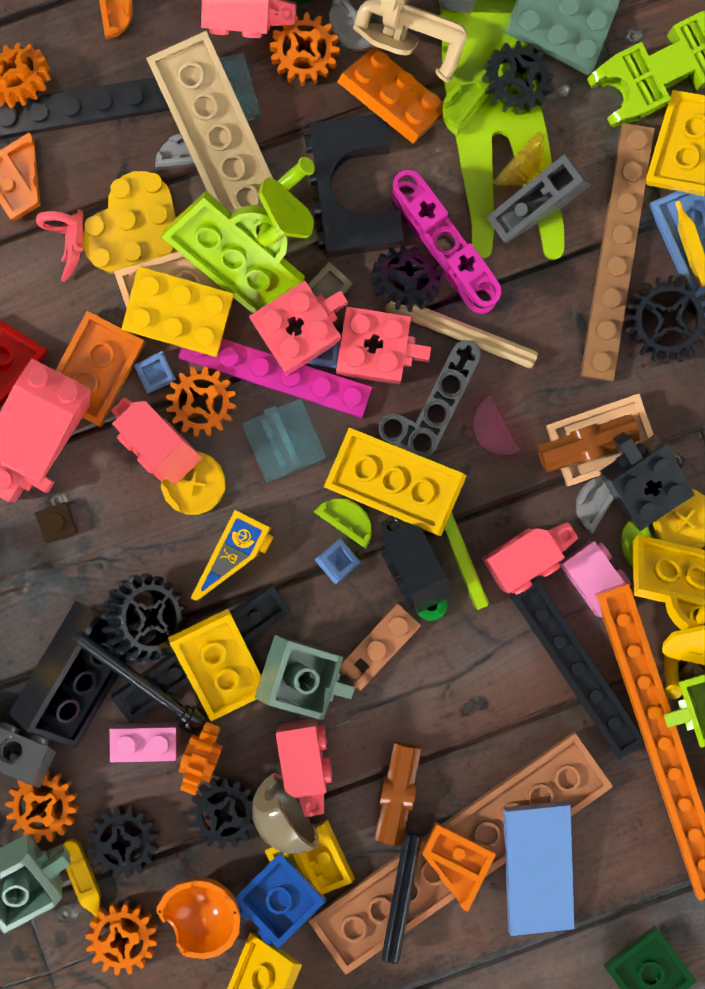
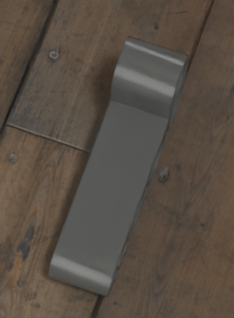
M463 340L456 343L416 423L398 414H388L382 418L378 428L382 441L424 458L433 454L480 360V349L474 342ZM466 349L470 351L469 358L473 361L467 360L460 373L457 370H453L460 360V356L456 353H462ZM451 377L457 380L459 384L458 392L454 394L446 393L442 388L443 379ZM432 406H438L445 412L444 421L441 423H433L429 420L427 412ZM397 421L402 427L401 435L397 438L388 437L384 432V425L387 422ZM425 435L429 438L431 446L427 452H418L414 448L413 439L416 436Z

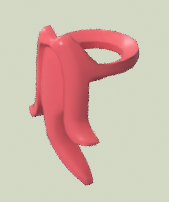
M78 209L77 213L72 215L47 211L37 214L36 223L39 227L65 234V250L61 261L66 262L61 282H65L73 274L78 265L80 254L83 252L84 213L81 209ZM56 220L64 222L62 226H54L44 222Z

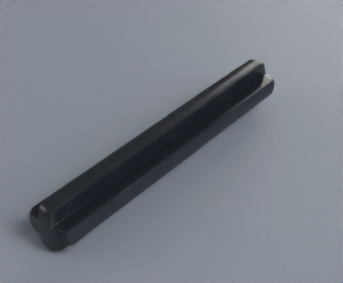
M405 832L382 951V961L386 963L398 964L400 960L422 841L421 835L415 832Z

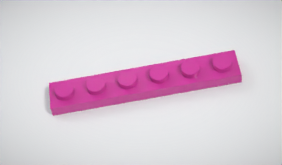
M222 339L217 357L183 347L178 357L180 360L201 367H208L210 370L219 371L220 373L361 419L363 418L372 390L370 386L306 365L286 376L272 354L226 339Z

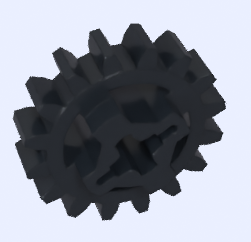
M516 41L512 49L508 43H504L500 51L497 49L493 51L490 56L491 60H488L483 67L487 72L483 75L482 82L489 83L484 93L485 95L493 93L495 97L492 104L503 103L502 111L505 113L510 107H514L515 115H519L523 107L530 113L536 107L535 105L539 107L546 100L545 96L552 90V87L548 84L553 80L554 74L546 73L551 66V62H542L541 58L544 52L540 51L534 54L532 52L533 44L531 43L526 49H522L520 41ZM503 64V67L501 69L503 75L501 77H498L499 66ZM537 79V87L535 92L533 93V89L535 87L533 84V80Z
M401 245L400 252H396L391 247L388 249L387 255L382 253L379 255L378 261L374 262L372 269L371 285L376 286V296L385 295L383 301L385 305L392 301L395 303L396 310H399L401 305H406L408 312H412L414 305H417L422 310L425 308L426 302L431 304L434 302L442 284L440 282L442 272L436 271L437 261L428 262L429 253L421 256L418 254L417 247H414L412 252H407L406 247Z
M225 776L223 782L219 784L218 780L214 777L210 781V788L204 784L200 786L199 790L202 796L194 795L191 799L197 806L190 807L188 814L196 816L191 821L190 826L200 828L196 836L198 839L205 835L209 837L207 842L209 847L214 841H219L220 849L224 850L226 842L230 841L231 845L236 848L239 837L245 841L249 839L250 835L247 829L256 830L255 824L251 820L253 819V798H249V794L252 788L249 786L244 790L241 789V779H238L235 784H230L229 776ZM217 792H228L226 796L218 799L210 798L211 795ZM238 797L244 803L246 814H244V811L239 809L237 803ZM230 800L229 815L225 819L223 818L221 824H218L220 810ZM203 811L209 815L212 827H209L206 823ZM229 827L237 828V830L230 833H221L222 830Z
M117 805L114 808L113 815L109 810H105L102 813L104 821L96 819L92 825L97 831L89 832L87 837L94 840V843L90 844L87 850L89 852L96 851L97 855L92 860V863L95 864L101 861L104 864L101 869L102 873H105L110 868L113 869V878H117L121 871H124L127 878H131L134 868L140 874L145 870L143 862L151 865L154 857L149 852H157L159 849V845L152 841L157 839L160 834L158 831L150 830L155 823L154 819L147 822L143 819L146 813L145 810L136 815L134 814L133 805H130L126 812H123L122 807ZM129 822L135 824L140 830L129 825ZM113 823V834L103 838L106 827ZM121 835H123L124 840H130L127 847H124L122 842H117ZM144 845L143 853L134 860V849ZM107 853H110L111 855L116 857L118 861L111 858Z

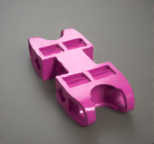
M412 170L399 172L393 180V190L391 193V201L395 209H400V215L418 241L421 244L424 243L443 269V275L473 313L479 315L490 312L501 295L499 282L472 244H467L448 218L447 210L422 177ZM404 177H410L416 181L417 186L410 181L398 182ZM408 188L413 193L403 194L400 189ZM446 236L453 241L454 247L444 251L437 246L436 240ZM476 292H487L491 300H481Z

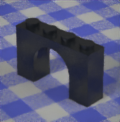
M377 114L309 123L310 134H304L306 154L313 153L315 170L310 175L311 186L317 185L319 197L313 198L315 218L322 217L323 229L317 230L319 249H326L327 258L388 250L391 247L393 249L401 248V245H404L400 209L364 214L355 213L340 205L331 190L333 176L337 169L345 162L358 157L390 153L391 143L388 123Z

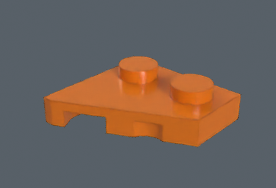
M30 133L0 150V204L12 222H15L41 205L35 140Z
M437 822L422 850V855L437 872L442 882L449 888L463 910L468 912L496 856L495 851Z

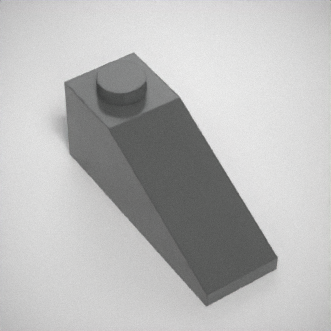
M564 154L490 213L487 219L504 243H508L566 206L590 187L591 183L575 161Z

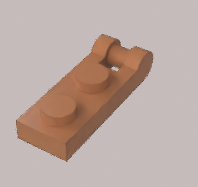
M397 603L342 661L339 673L342 676L346 674L354 682L352 685L360 692L421 625ZM359 658H362L369 665L363 673L354 665Z

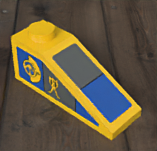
M234 510L191 599L195 601L202 599L258 557L260 551L266 553L274 536L269 534L272 527L240 511Z

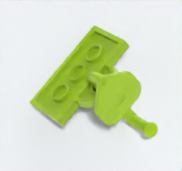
M301 157L298 163L278 181L272 178H266L262 181L258 195L264 207L257 205L244 206L231 213L210 193L205 191L163 230L161 237L226 292L233 293L234 298L253 314L304 281L305 276L283 257L287 251L289 237L308 238L312 234L314 220L310 211L289 190L306 175L310 176L314 173V164L308 157Z

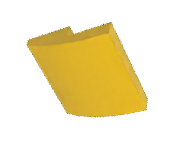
M328 820L316 824L318 825L316 829L319 836V845L316 849L307 853H284L322 895L351 884L355 879ZM272 846L265 850L270 862L281 852Z

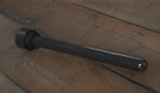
M77 631L73 634L72 640L75 644L177 717L176 721L179 722V727L185 732L192 735L200 728L206 714L196 706L190 707L189 705L183 706L85 633Z

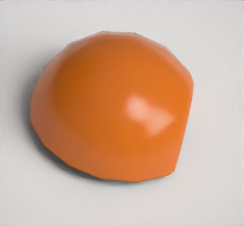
M199 876L182 879L168 889L157 906L156 912L162 922L168 921L173 927L176 935V945L183 956L197 959L219 956L233 945L239 934L241 913L238 902L233 893L218 880Z

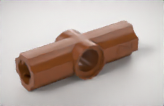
M632 414L624 415L600 425L595 423L569 432L570 435L539 445L537 446L538 455L545 472H552L576 462L583 463L607 455L608 451L617 448L613 438L622 432L629 435L633 442L640 441V431Z
M404 742L393 743L387 776H384L379 800L381 808L375 830V840L384 844L402 845L408 813L412 811L417 786L415 778L421 756V747Z

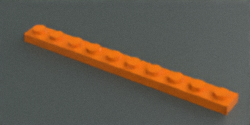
M625 582L597 592L595 596L695 896L701 901L705 899V812L677 727H667L663 714L671 712L630 585Z

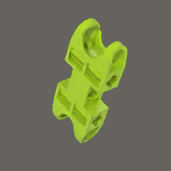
M701 11L673 25L667 35L671 43L668 47L649 56L643 43L640 42L611 57L587 78L591 88L602 85V87L613 86L619 89L623 95L622 107L607 118L611 127H618L623 123L637 122L665 108L671 100L666 89L687 78L690 79L696 92L705 87V11Z

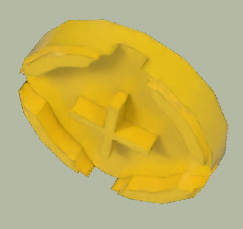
M202 452L198 453L203 459L176 485L166 478L161 482V490L165 500L174 510L186 515H201L211 511L221 502L226 490V477L221 465L212 456Z
M692 489L695 494L693 497L651 524L655 537L660 540L702 549L705 546V495Z

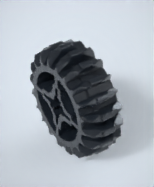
M674 275L669 276L668 285L663 286L662 278L657 277L655 279L657 288L653 289L651 284L646 282L643 285L647 292L645 296L639 291H635L633 294L640 301L639 305L633 302L628 303L627 308L636 311L635 315H625V321L635 323V326L626 329V334L637 332L638 337L631 341V345L635 346L642 341L644 346L639 351V354L644 355L648 349L653 350L651 361L655 362L659 353L664 354V364H669L670 354H675V359L679 363L683 361L681 351L685 350L689 357H693L695 352L691 347L692 344H695L700 349L705 346V343L699 339L700 335L705 337V329H703L705 325V307L701 306V302L705 301V293L698 298L694 295L700 287L698 284H694L690 291L685 289L688 283V279L685 277L681 280L679 286L674 285ZM667 293L682 296L672 307H663L652 300L658 295ZM689 303L694 308L696 314L694 332L688 329V326L682 321V312ZM644 307L651 312L657 321V326L649 337L645 334L642 327L641 318ZM677 307H680L674 319L677 326L672 328L670 325L669 328H664L661 333H658L664 321L660 313L667 312L668 315L670 311L674 312ZM668 332H674L687 340L683 344L673 347L656 344Z
M149 573L142 574L141 576L130 575L128 581L120 580L117 582L118 589L108 591L113 600H105L102 603L108 608V613H103L99 616L101 619L107 620L108 623L101 631L111 633L106 643L109 645L116 644L114 652L120 655L125 654L126 660L134 661L136 659L139 663H146L149 660L158 661L161 655L168 656L171 654V645L168 637L183 631L180 624L189 620L181 616V611L187 606L177 602L182 594L172 592L174 584L171 582L164 583L163 577H152ZM142 591L152 595L149 600H144L143 603L133 600ZM146 633L156 636L145 645L137 642L139 637L145 636Z

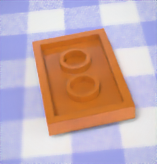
M375 46L346 69L338 80L341 86L412 144L443 117V102L440 98L415 80L410 73L404 71L387 54L381 52Z
M86 311L55 371L91 389L90 407L83 418L102 427L146 341L127 331L121 330L120 327L89 311Z

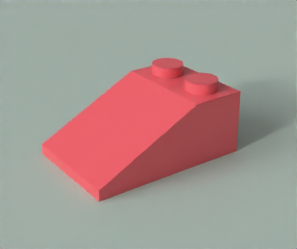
M31 359L15 382L0 412V463L40 484L90 407L91 389Z

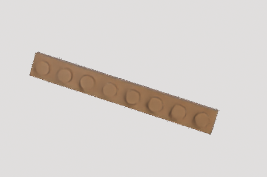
M623 123L620 127L580 377L607 382L614 381L646 185L645 180L648 173L655 129L652 127Z

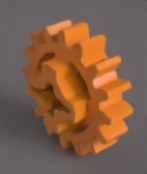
M305 12L303 20H299L296 15L294 25H281L282 32L278 30L273 31V38L277 42L270 43V51L275 53L271 56L272 64H279L277 68L279 75L288 73L289 83H292L295 78H299L301 86L305 85L306 79H311L312 83L316 85L317 76L321 75L325 79L329 77L327 67L336 68L337 61L332 57L340 55V48L335 46L338 43V35H330L332 25L329 23L323 27L321 16L311 21L309 12ZM288 40L291 48L287 51V55L284 56L283 49ZM325 43L327 49L322 59L318 51L322 48V44ZM299 46H302L304 49H308L310 47L311 54L307 53L305 50L299 52Z
M16 43L14 49H9L7 45L3 46V52L0 53V107L7 102L9 108H13L15 103L19 101L22 106H25L27 98L31 97L36 100L38 99L36 92L47 89L44 82L51 80L48 73L50 67L40 49L34 51L31 44H28L23 49L20 43Z
M192 367L190 368L191 376L186 377L182 373L178 374L182 381L179 385L173 382L170 383L175 393L166 395V399L173 402V405L166 408L168 413H176L172 420L174 425L181 422L184 423L182 432L187 433L193 428L194 436L199 437L201 430H205L207 436L211 437L213 434L212 428L216 427L220 431L224 430L221 423L223 420L232 422V417L227 413L229 410L237 409V406L230 403L229 400L234 398L236 393L235 391L226 390L231 384L228 379L222 382L219 381L221 378L219 371L210 376L208 367H204L201 374H198L196 369ZM207 381L214 385L208 388H200L194 382ZM185 390L187 393V401L181 409L180 400L182 393ZM193 391L203 398L209 397L206 400V404L210 414L200 407H194L197 404V400ZM222 396L223 405L218 415L215 411L216 401ZM195 416H203L208 422L199 424L191 422L189 419Z
M206 722L200 737L191 735L178 770L185 774L180 787L181 791L195 795L201 781L210 782L223 747L216 743L221 727Z
M49 770L42 785L49 786L53 790H42L18 780L19 787H13L9 791L15 798L5 802V806L13 808V811L6 816L7 820L15 819L17 822L12 828L13 831L22 828L24 830L23 836L33 834L35 843H39L44 835H46L49 842L53 841L56 838L55 831L61 836L67 832L64 824L71 826L75 819L70 814L76 813L79 810V806L71 804V801L78 794L69 793L67 790L72 784L71 781L62 784L60 782L62 774L58 773L54 778H50ZM49 798L52 799L45 809L39 810L35 814L33 813L39 803L47 801ZM22 799L26 802L25 813L22 810ZM59 799L63 803L62 813L58 810ZM32 822L43 823L45 827L34 825Z
M125 900L122 908H118L114 901L111 902L109 912L102 907L97 913L100 919L95 917L91 919L89 925L93 929L87 931L85 938L93 941L87 945L86 951H95L96 954L92 960L94 964L99 961L104 962L103 972H106L111 966L114 967L116 976L119 975L121 968H125L130 975L133 973L134 964L142 969L146 963L144 957L152 958L154 950L151 947L156 946L158 937L151 934L156 932L157 925H148L151 913L148 912L142 916L140 914V904L133 910L129 909V901ZM126 918L132 920V921L135 922L136 924H134V923H132V922L126 920ZM107 922H110V931L105 932L101 936L102 927ZM118 932L121 933L123 938L128 937L126 944L121 938H116ZM140 940H143V945L141 949L134 954L133 945L140 943Z

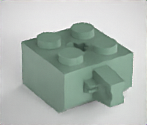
M274 635L255 698L272 707L324 720L329 701L332 702L334 695L352 699L355 687L339 681L341 675L339 670L343 656L333 651ZM303 675L302 679L298 680L299 676Z
M26 834L0 848V929L3 933L54 908L62 899V877L59 872L70 866L71 863L70 852L63 844L48 851H41L29 834Z

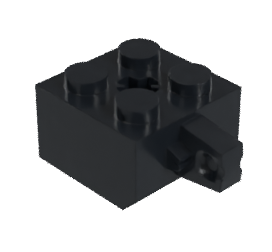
M625 432L613 438L621 455L614 462L599 471L600 476L624 517L639 531L648 527L695 495L668 445L657 436L653 435L637 445Z
M393 516L382 521L380 524L384 537L381 539L386 549L380 552L393 579L400 576L395 579V582L407 606L414 604L418 613L453 596L447 576L421 527L412 524L405 525L402 520Z

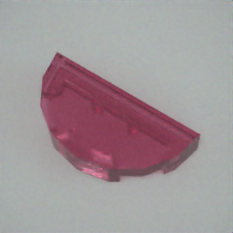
M488 396L479 404L474 413L472 428L476 440L483 449L496 455L509 456L519 453L520 451L492 396Z

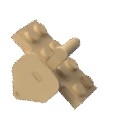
M367 0L360 5L353 29L376 47L400 55H410L417 47L419 38L413 33L408 32V28L448 42L449 46L441 67L436 69V74L445 82L450 83L452 81V75L457 68L467 36L466 29L462 24L408 5L409 0ZM372 13L382 16L383 24L369 23Z

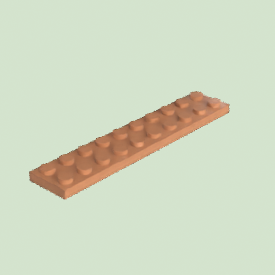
M573 731L441 825L495 851L496 856L486 874L487 876L505 863L504 807L568 801L571 806V816H573L613 786ZM431 832L424 836L421 841L405 933L455 899V896L445 886L437 872L422 855V850ZM400 854L308 919V922L345 975L383 949Z

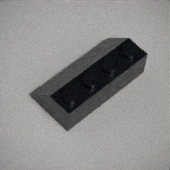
M75 601L9 712L26 732L73 748L77 747L119 675L75 644L72 640L73 634L81 631L124 663L128 661L125 659V654L120 655L114 652L116 644L109 645L106 643L111 633L101 631L104 626L108 625L107 620L99 617L103 614L102 612L78 601Z

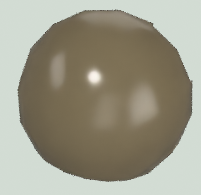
M274 772L264 780L253 798L252 813L256 829L265 843L283 853H307L316 849L319 845V836L316 829L318 825H315V823L311 824L309 818L304 816L299 800L285 792L283 776Z

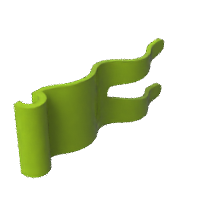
M476 0L471 14L440 8L441 17L462 24L467 32L457 68L452 75V81L450 83L444 81L446 95L458 84L464 86L467 84H477V81H482L483 75L487 72L483 67L488 60H491L490 56L495 49L500 51L504 43H508L512 49L516 41H519L504 33L516 0ZM443 40L442 63L444 61L449 46V43ZM521 42L522 49H526L528 45ZM503 64L499 66L498 77H501L503 75V72L501 70ZM535 79L533 80V84L535 86L533 89V93L536 90ZM493 93L489 95L458 136L455 135L471 221L472 246L482 259L490 256L494 237V227L487 219V216L494 211L492 137L496 134L508 137L523 187L552 164L541 106L535 105L536 107L530 113L523 107L519 115H515L514 107H510L505 113L502 111L503 103L492 104L495 97ZM561 209L537 223L543 253L550 260H556L564 253V224Z

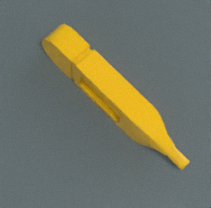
M681 201L675 203L678 210V232L690 268H692L695 283L700 286L699 288L705 287V253L694 222L683 210Z
M68 839L63 843L70 852L71 861L66 871L80 904L90 911L95 918L100 919L97 914L101 905L100 889L87 857H85L82 845L76 839Z

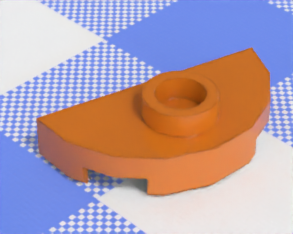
M99 0L106 40L118 37L128 28L132 20V0Z

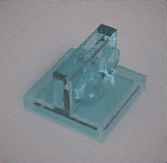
M302 399L279 408L273 406L264 410L265 414L242 423L266 483L326 459Z

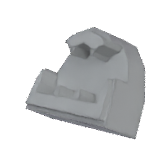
M333 0L329 12V23L332 25V34L338 35V42L344 48L355 52L371 50L374 45L353 29L357 11L349 0Z
M181 133L168 138L169 140L162 145L160 151L156 154V170L195 166Z
M601 476L589 480L580 489L576 499V514L581 525L590 534L594 532L614 500Z

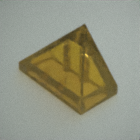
M538 131L492 182L496 186L526 185L543 172L544 134Z

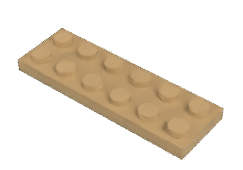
M207 31L147 57V62L207 192L231 213L244 206L257 205L264 207L258 195L262 181L266 178L273 179Z

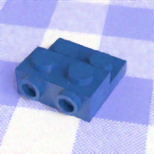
M280 852L235 897L241 916L247 921L251 919L259 927L258 933L261 938L269 945L274 944L278 949L327 900L283 852Z

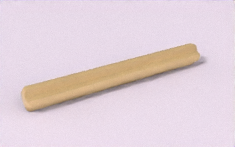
M392 301L386 304L385 307L387 313L411 316L410 322L459 341H472L481 350L527 368H532L536 362L538 353L535 350L428 308L421 310L417 305H414L412 312H408L406 305H401V308L396 310L395 303Z

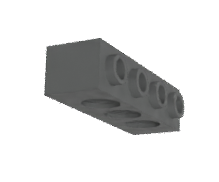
M1 722L0 773L40 789L56 751L47 747L49 740L32 733L29 739L18 735L19 728ZM21 745V756L17 760L11 761L10 751L13 747Z

